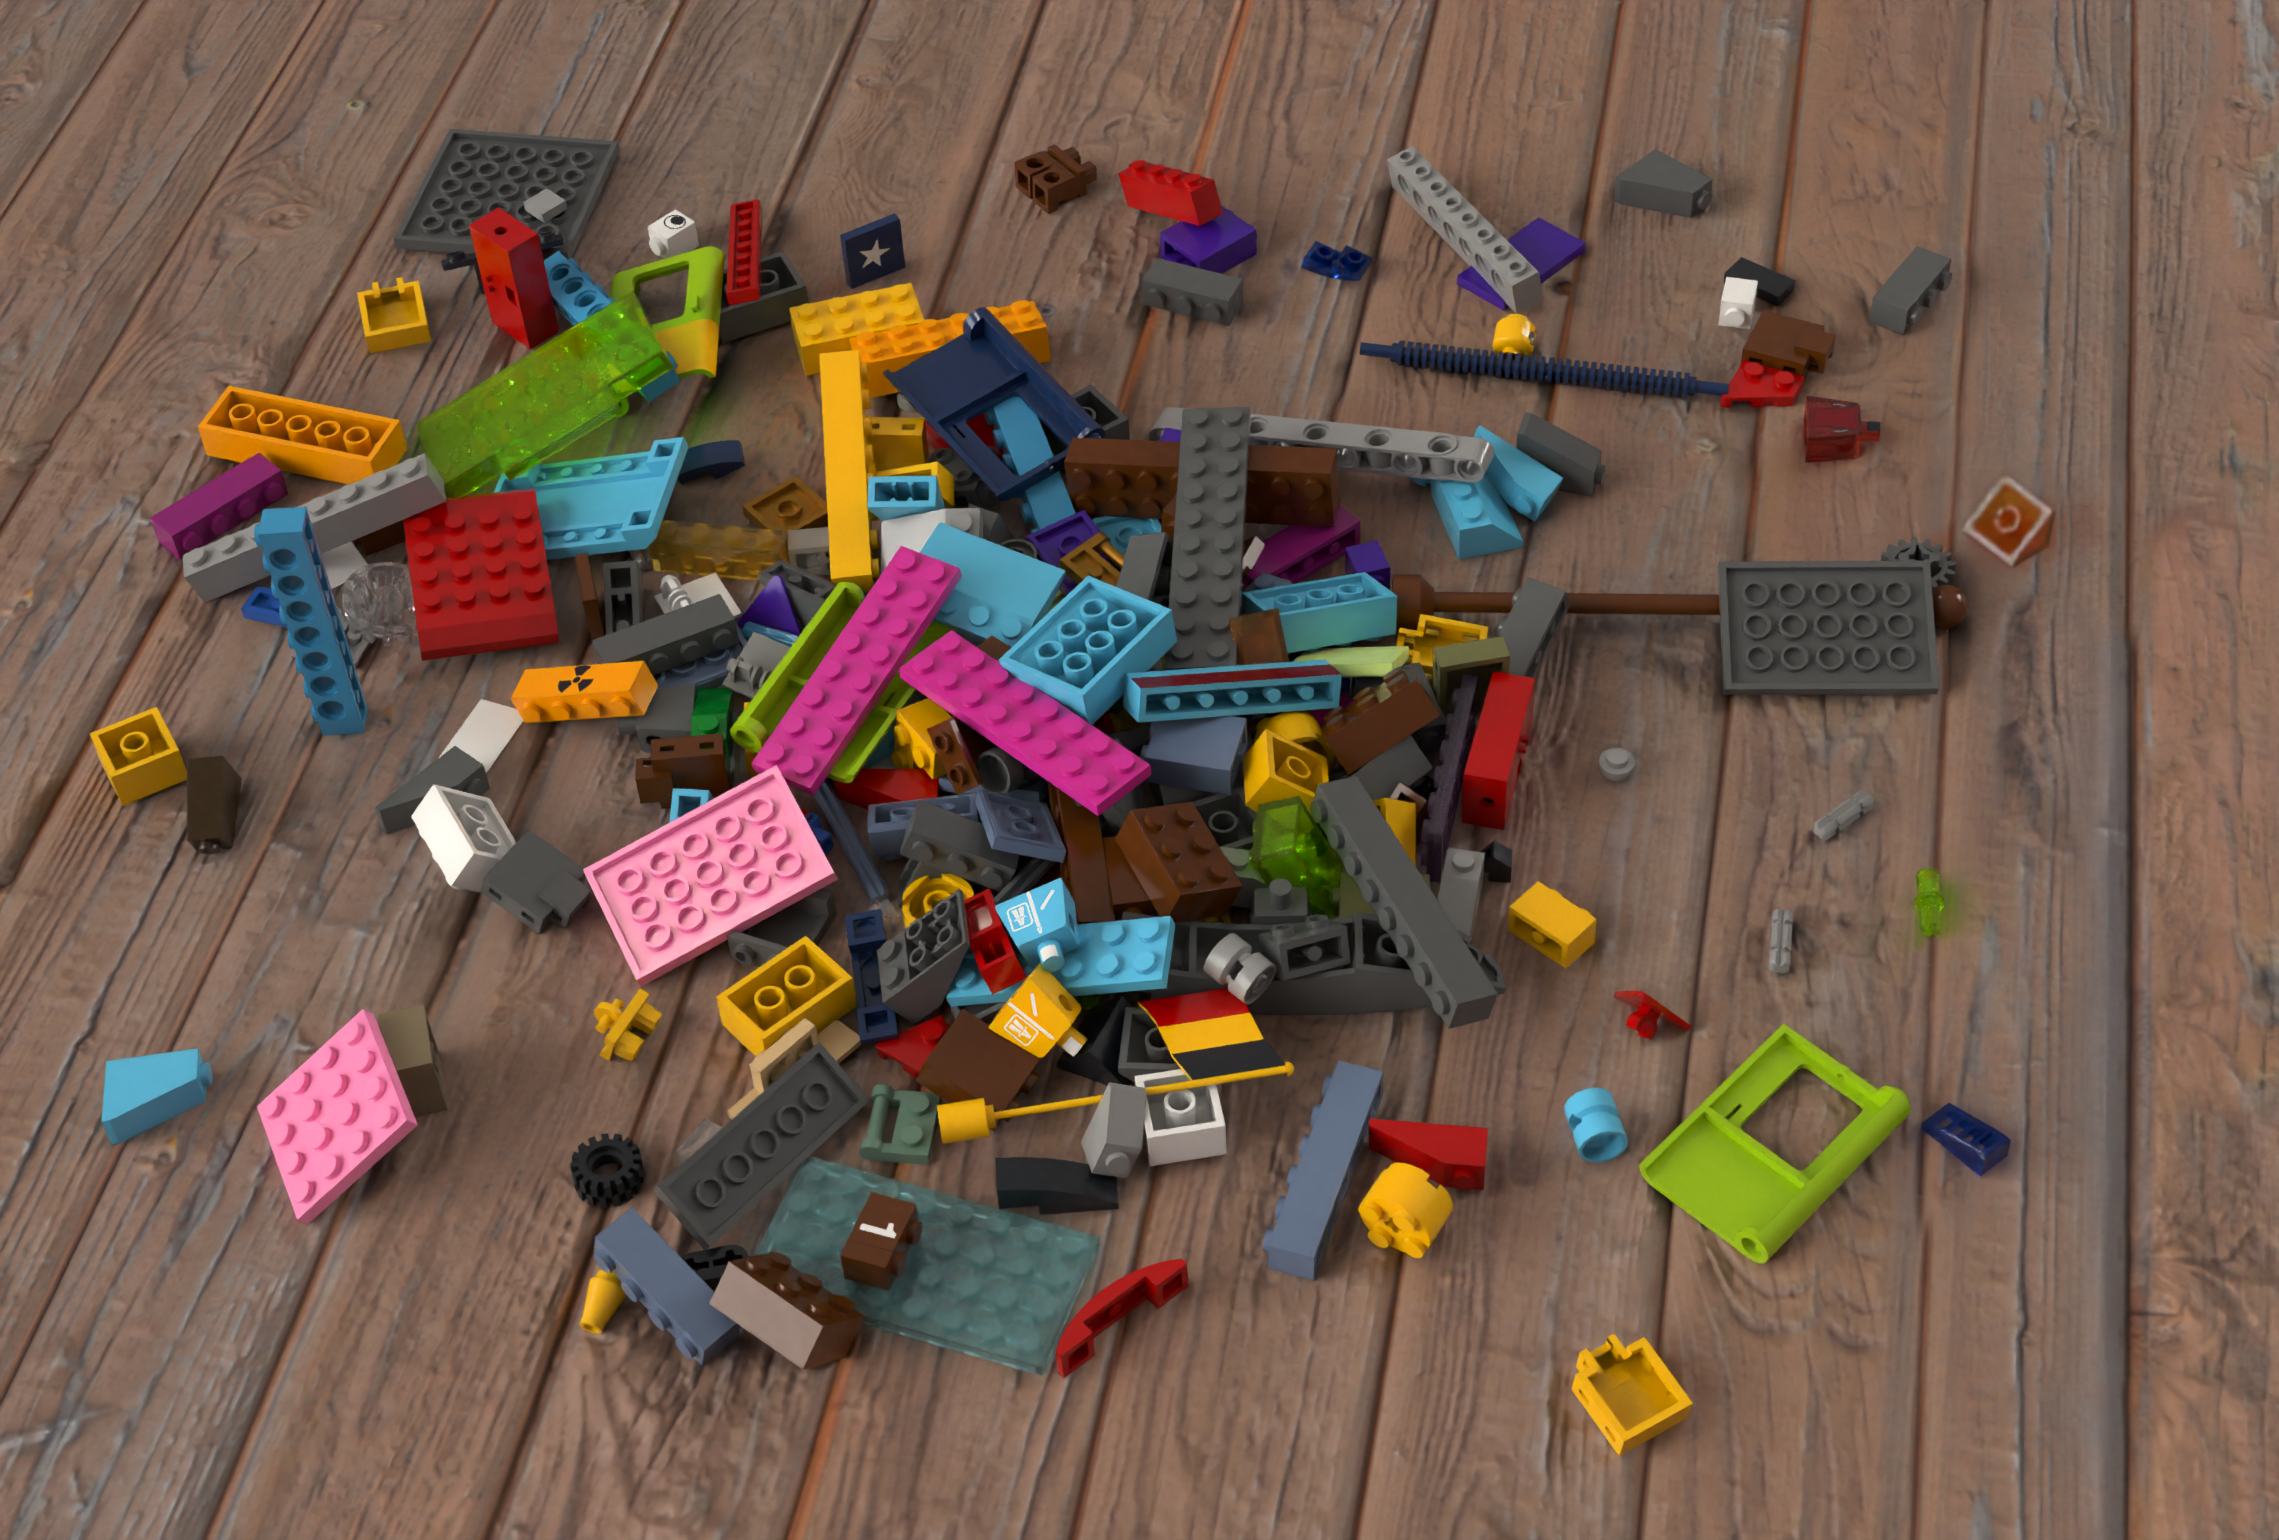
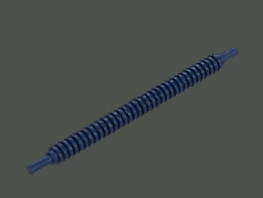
M1400 340L1399 343H1393L1392 346L1361 342L1359 352L1360 355L1390 358L1391 362H1397V366H1403L1405 360V367H1411L1413 361V367L1419 368L1420 362H1422V369H1427L1430 363L1431 370H1435L1438 364V370L1444 371L1445 365H1447L1448 372H1452L1453 366H1455V372L1460 373L1463 367V373L1468 374L1470 368H1472L1471 373L1477 375L1479 368L1480 375L1484 376L1488 369V376L1492 377L1495 370H1497V377H1502L1503 371H1505V378H1510L1513 372V379H1519V375L1522 373V380H1527L1528 374H1530V381H1535L1536 375H1539L1538 382H1544V378L1547 376V383H1552L1553 377H1555V384H1560L1561 379L1564 378V385H1569L1570 379H1572V386H1577L1578 380H1581L1580 387H1586V382L1589 381V388H1594L1595 382H1597V388L1602 389L1603 383H1606L1607 390H1611V386L1614 384V390L1619 391L1620 385H1623L1624 392H1628V387L1631 386V392L1636 393L1638 386L1640 387L1639 392L1642 394L1645 393V388H1648V394L1653 395L1655 388L1657 389L1656 395L1661 396L1664 389L1665 396L1670 397L1671 390H1673V397L1677 398L1679 397V391H1682V398L1686 399L1687 395L1694 396L1695 393L1722 396L1723 394H1728L1729 388L1727 383L1697 380V377L1690 376V373L1685 372L1684 379L1681 378L1682 372L1678 371L1676 378H1673V371L1669 370L1667 377H1665V370H1660L1659 376H1656V369L1652 368L1650 375H1647L1648 368H1643L1642 374H1639V367H1634L1633 373H1630L1631 366H1626L1625 372H1622V365H1617V369L1614 371V364H1609L1608 370H1605V363H1600V367L1597 369V362H1592L1591 368H1588L1589 361H1583V366L1580 367V360H1575L1574 366H1572V360L1567 359L1566 365H1563V358H1558V362L1555 364L1554 357H1550L1549 363H1547V357L1542 356L1541 361L1538 362V356L1533 355L1532 361H1530V355L1525 354L1524 360H1522V354L1517 353L1514 360L1513 353L1508 352L1507 359H1505V352H1499L1497 358V352L1491 351L1490 357H1488V350H1483L1482 356H1480V349H1474L1472 355V349L1466 348L1465 354H1463V347H1458L1457 353H1455V346H1450L1447 352V345H1441L1439 351L1438 344H1433L1432 350H1430L1429 343H1425L1422 349V343L1417 342L1414 348V342L1408 341L1406 347V342Z

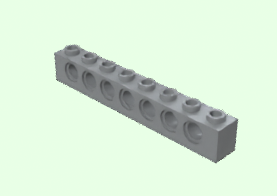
M1413 146L1387 159L1392 187L1469 266H1473L1516 314L1543 301L1539 272Z

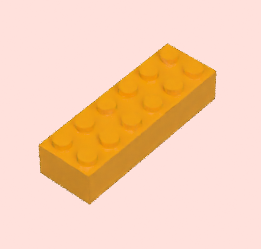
M1019 300L1009 306L1000 308L994 306L986 307L1039 363L1051 361L1047 326L1034 301ZM956 313L946 319H926L916 325L906 327L897 325L890 327L887 331L877 333L862 332L857 337L849 338L851 350H859L861 362L868 363L869 382H864V390L869 389L870 398L898 393L899 391L884 376L883 372L886 370L896 372L963 334L964 321L969 314Z
M233 386L227 387L198 425L207 456L242 463L255 454L260 453L281 471L343 484L355 483L378 471H383L397 465L408 449L401 422L398 419Z

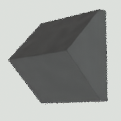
M1126 1007L1118 1064L1119 1074L1135 1082V1076L1181 1069L1171 1057L1156 1024L1142 1008Z

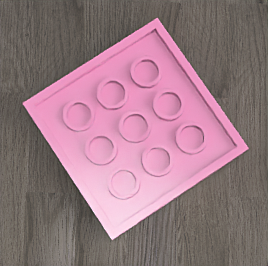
M364 1009L257 1106L296 1218L307 1224L313 1221L418 1125L373 1013Z

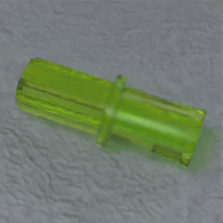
M1924 868L1915 875L1917 896L1914 899V906L1919 914V929L1924 932L1926 937H1932L1933 934H1940L1942 931L1941 909L1944 907L1945 901L1940 894L1939 872L1932 868Z

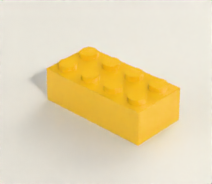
M912 283L899 284L893 287L865 291L844 297H835L815 303H805L789 308L793 336L806 376L820 373L819 354L851 350L849 338L857 337L862 332L877 333L887 331L890 327L897 325L905 327L916 325L924 320Z

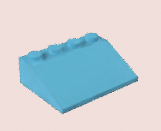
M939 522L919 552L960 568L961 579L932 621L957 629L958 635L974 645H980L992 635L1013 647L1048 614L1066 574V571L941 522Z
M1087 576L999 659V663L1015 678L1041 690L1093 725L1124 694L1125 673L1147 672L1177 642L1172 609Z

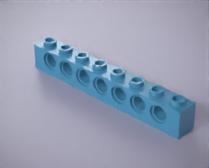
M557 251L544 260L554 307L648 402H651L680 382L674 370L678 367V364L668 351L664 352L654 337L649 338L642 325L639 323L636 325L630 314L626 310L622 311L612 296L608 298L601 285L598 283L595 285L590 275L585 270L581 271L572 257L567 260Z
M307 507L263 509L260 524L255 525L254 528L255 542L257 546H262L264 552L263 567L265 572L270 573L272 577V595L275 599H279L280 620L282 624H287L290 649H295L296 669L299 674L303 673L304 694L306 698H311L313 721L319 723L323 736L364 733L368 707Z

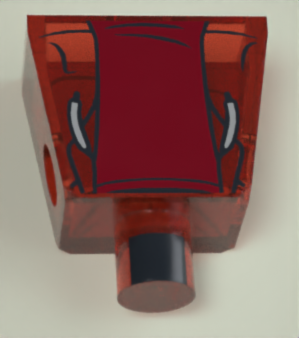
M1806 396L1803 418L1805 462L1856 459L1859 456L1861 441L1879 442L1880 422L1861 421V411L1858 403Z

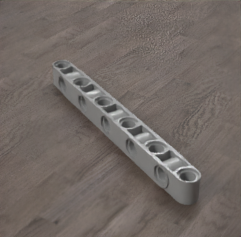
M1167 407L1163 409L1149 432L1150 441H1159L1165 428L1181 430L1183 409L1186 408ZM1251 414L1249 445L1337 449L1338 470L1431 480L1479 482L1485 476L1495 454V450L1490 442L1477 437Z

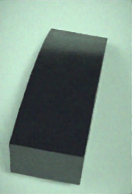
M995 1158L999 1209L1039 1206L1040 1215L1119 1209L1117 1177L1091 1173L1089 1164L1051 1158Z

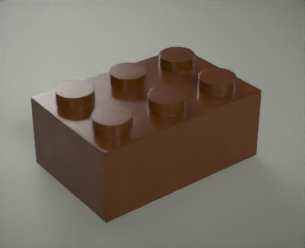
M1410 665L1405 669H1402V667L1395 668L1384 676V683L1374 689L1367 687L1353 697L1355 702L1344 709L1341 706L1336 707L1323 717L1324 722L1320 724L1324 740L1348 775L1440 716L1432 698Z
M1193 802L1130 810L1115 838L1160 917L1171 916L1174 923L1226 915L1243 886Z
M769 1252L729 1261L709 1303L801 1369L845 1358L865 1315L853 1308L854 1304L848 1298L832 1294L822 1287L823 1283L814 1275L800 1272L791 1265V1260L778 1252Z

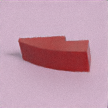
M988 888L964 900L970 947L974 953L979 971L992 995L1026 979L1024 968L1010 933L995 909L997 903L990 889Z

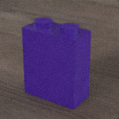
M1221 205L1223 213L1201 226L1180 221L1160 232L1161 257L1168 261L1223 274L1257 254L1256 229L1237 217L1231 210Z

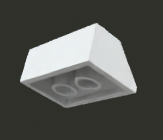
M433 784L411 816L419 829L420 836L430 848L433 859L439 864L446 876L447 883L458 890L467 889L481 892L483 878L517 843L491 799Z

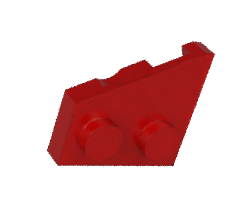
M1743 360L1729 383L1728 394L1721 396L1720 406L1731 408L1732 401H1751V407H1765L1767 405L1776 407L1793 406L1804 387L1805 377L1757 362Z
M942 1015L899 1033V1038L876 1043L877 1054L884 1060L890 1057L903 1065V1071L918 1077L923 1063L946 1033L949 1026Z

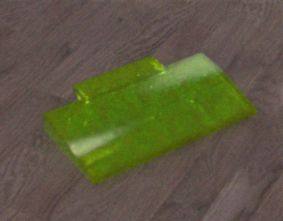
M632 290L418 421L416 426L426 456L443 479L446 497H463L503 472L510 481L619 415L622 413L618 405L619 401L667 373L674 366L640 301Z

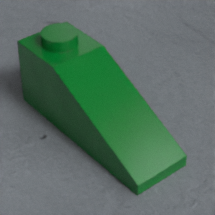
M728 688L700 689L692 713L691 736L723 733L730 768L731 712L734 711V691ZM705 747L700 749H711L714 747Z

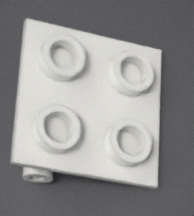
M716 572L681 585L677 577L666 575L661 580V593L654 596L660 609L666 614L720 594L734 618L742 616L740 609Z

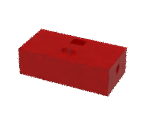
M499 207L469 224L492 323L529 349L558 333L559 328L538 233Z
M1493 671L1463 774L1462 823L1505 830L1533 725L1535 678Z

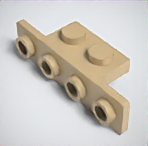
M804 1018L795 1027L786 1030L777 1042L766 1051L760 1052L753 1062L749 1064L754 1088L728 1110L729 1118L733 1119L819 1042L839 1064L861 1045L860 1036L839 1020H834L817 1035L816 1026Z

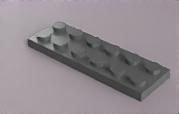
M819 1042L659 1183L653 1191L700 1246L706 1250L870 1100Z

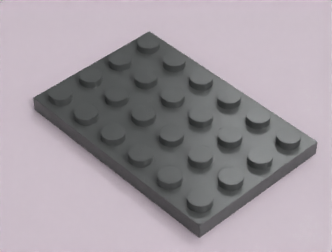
M1760 561L1718 563L1723 695H1893L1938 693L1939 677L1930 561Z

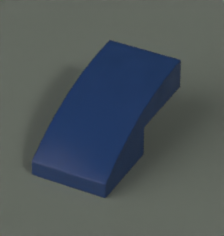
M727 440L689 448L677 479L681 484H684L709 471L718 479L745 466L742 444L739 440Z

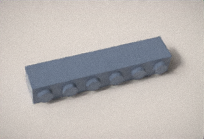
M1339 1060L1333 1075L1327 1074L1322 1088L1323 1102L1321 1105L1315 1104L1310 1121V1126L1313 1128L1310 1135L1304 1134L1299 1147L1300 1162L1298 1166L1292 1165L1287 1179V1188H1289L1287 1196H1280L1275 1210L1277 1222L1274 1228L1268 1227L1262 1247L1263 1251L1268 1252V1269L1313 1281L1317 1275L1368 1137L1369 1118H1375L1383 1096V1071Z

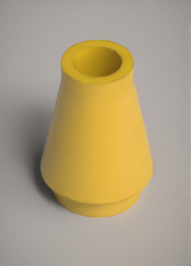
M599 1270L595 1277L590 1278L583 1316L579 1323L580 1327L588 1332L601 1334L607 1322L627 1296L621 1287V1281L613 1272L607 1274L603 1270Z

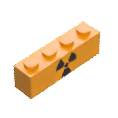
M644 661L525 669L510 699L525 723L645 715L658 684Z

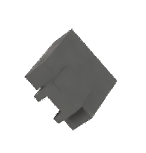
M530 830L483 878L481 887L482 894L539 934L550 923L551 918L564 928H567L576 912L581 907L584 909L588 905L592 890L584 885L586 877L583 871L584 868Z

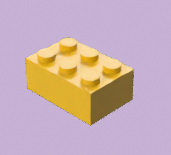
M804 936L716 996L722 1025L755 1056L762 1051H766L782 1037L786 1030L795 1027L804 1018L816 1026L818 1034L834 1020L840 1019L857 1007L853 977L807 936Z

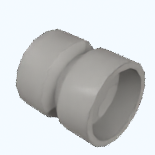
M1235 933L1228 934L1217 943L1204 964V972L1219 984H1228V991L1246 1005L1251 1004L1264 993L1277 971V966L1261 953L1256 952L1252 954V946Z

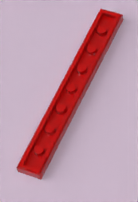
M758 199L731 204L726 294L729 306L760 300L762 207Z

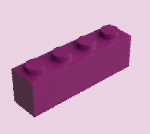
M257 453L150 517L158 542L181 560L184 554L189 553L195 548L203 547L288 495V490L282 471L262 454Z
M1340 505L1335 527L1289 525L1279 533L1263 540L1262 542L1265 546L1252 570L1242 578L1243 586L1241 592L1262 573L1289 580L1292 584H1296L1345 555L1346 547L1360 544V520Z

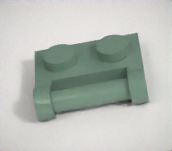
M876 1085L872 1091L871 1101L874 1105L867 1136L861 1141L860 1156L871 1161L930 1165L939 1120L937 1105L942 1104V1098L931 1092L894 1090L888 1085ZM888 1108L899 1109L892 1143H883L881 1140Z

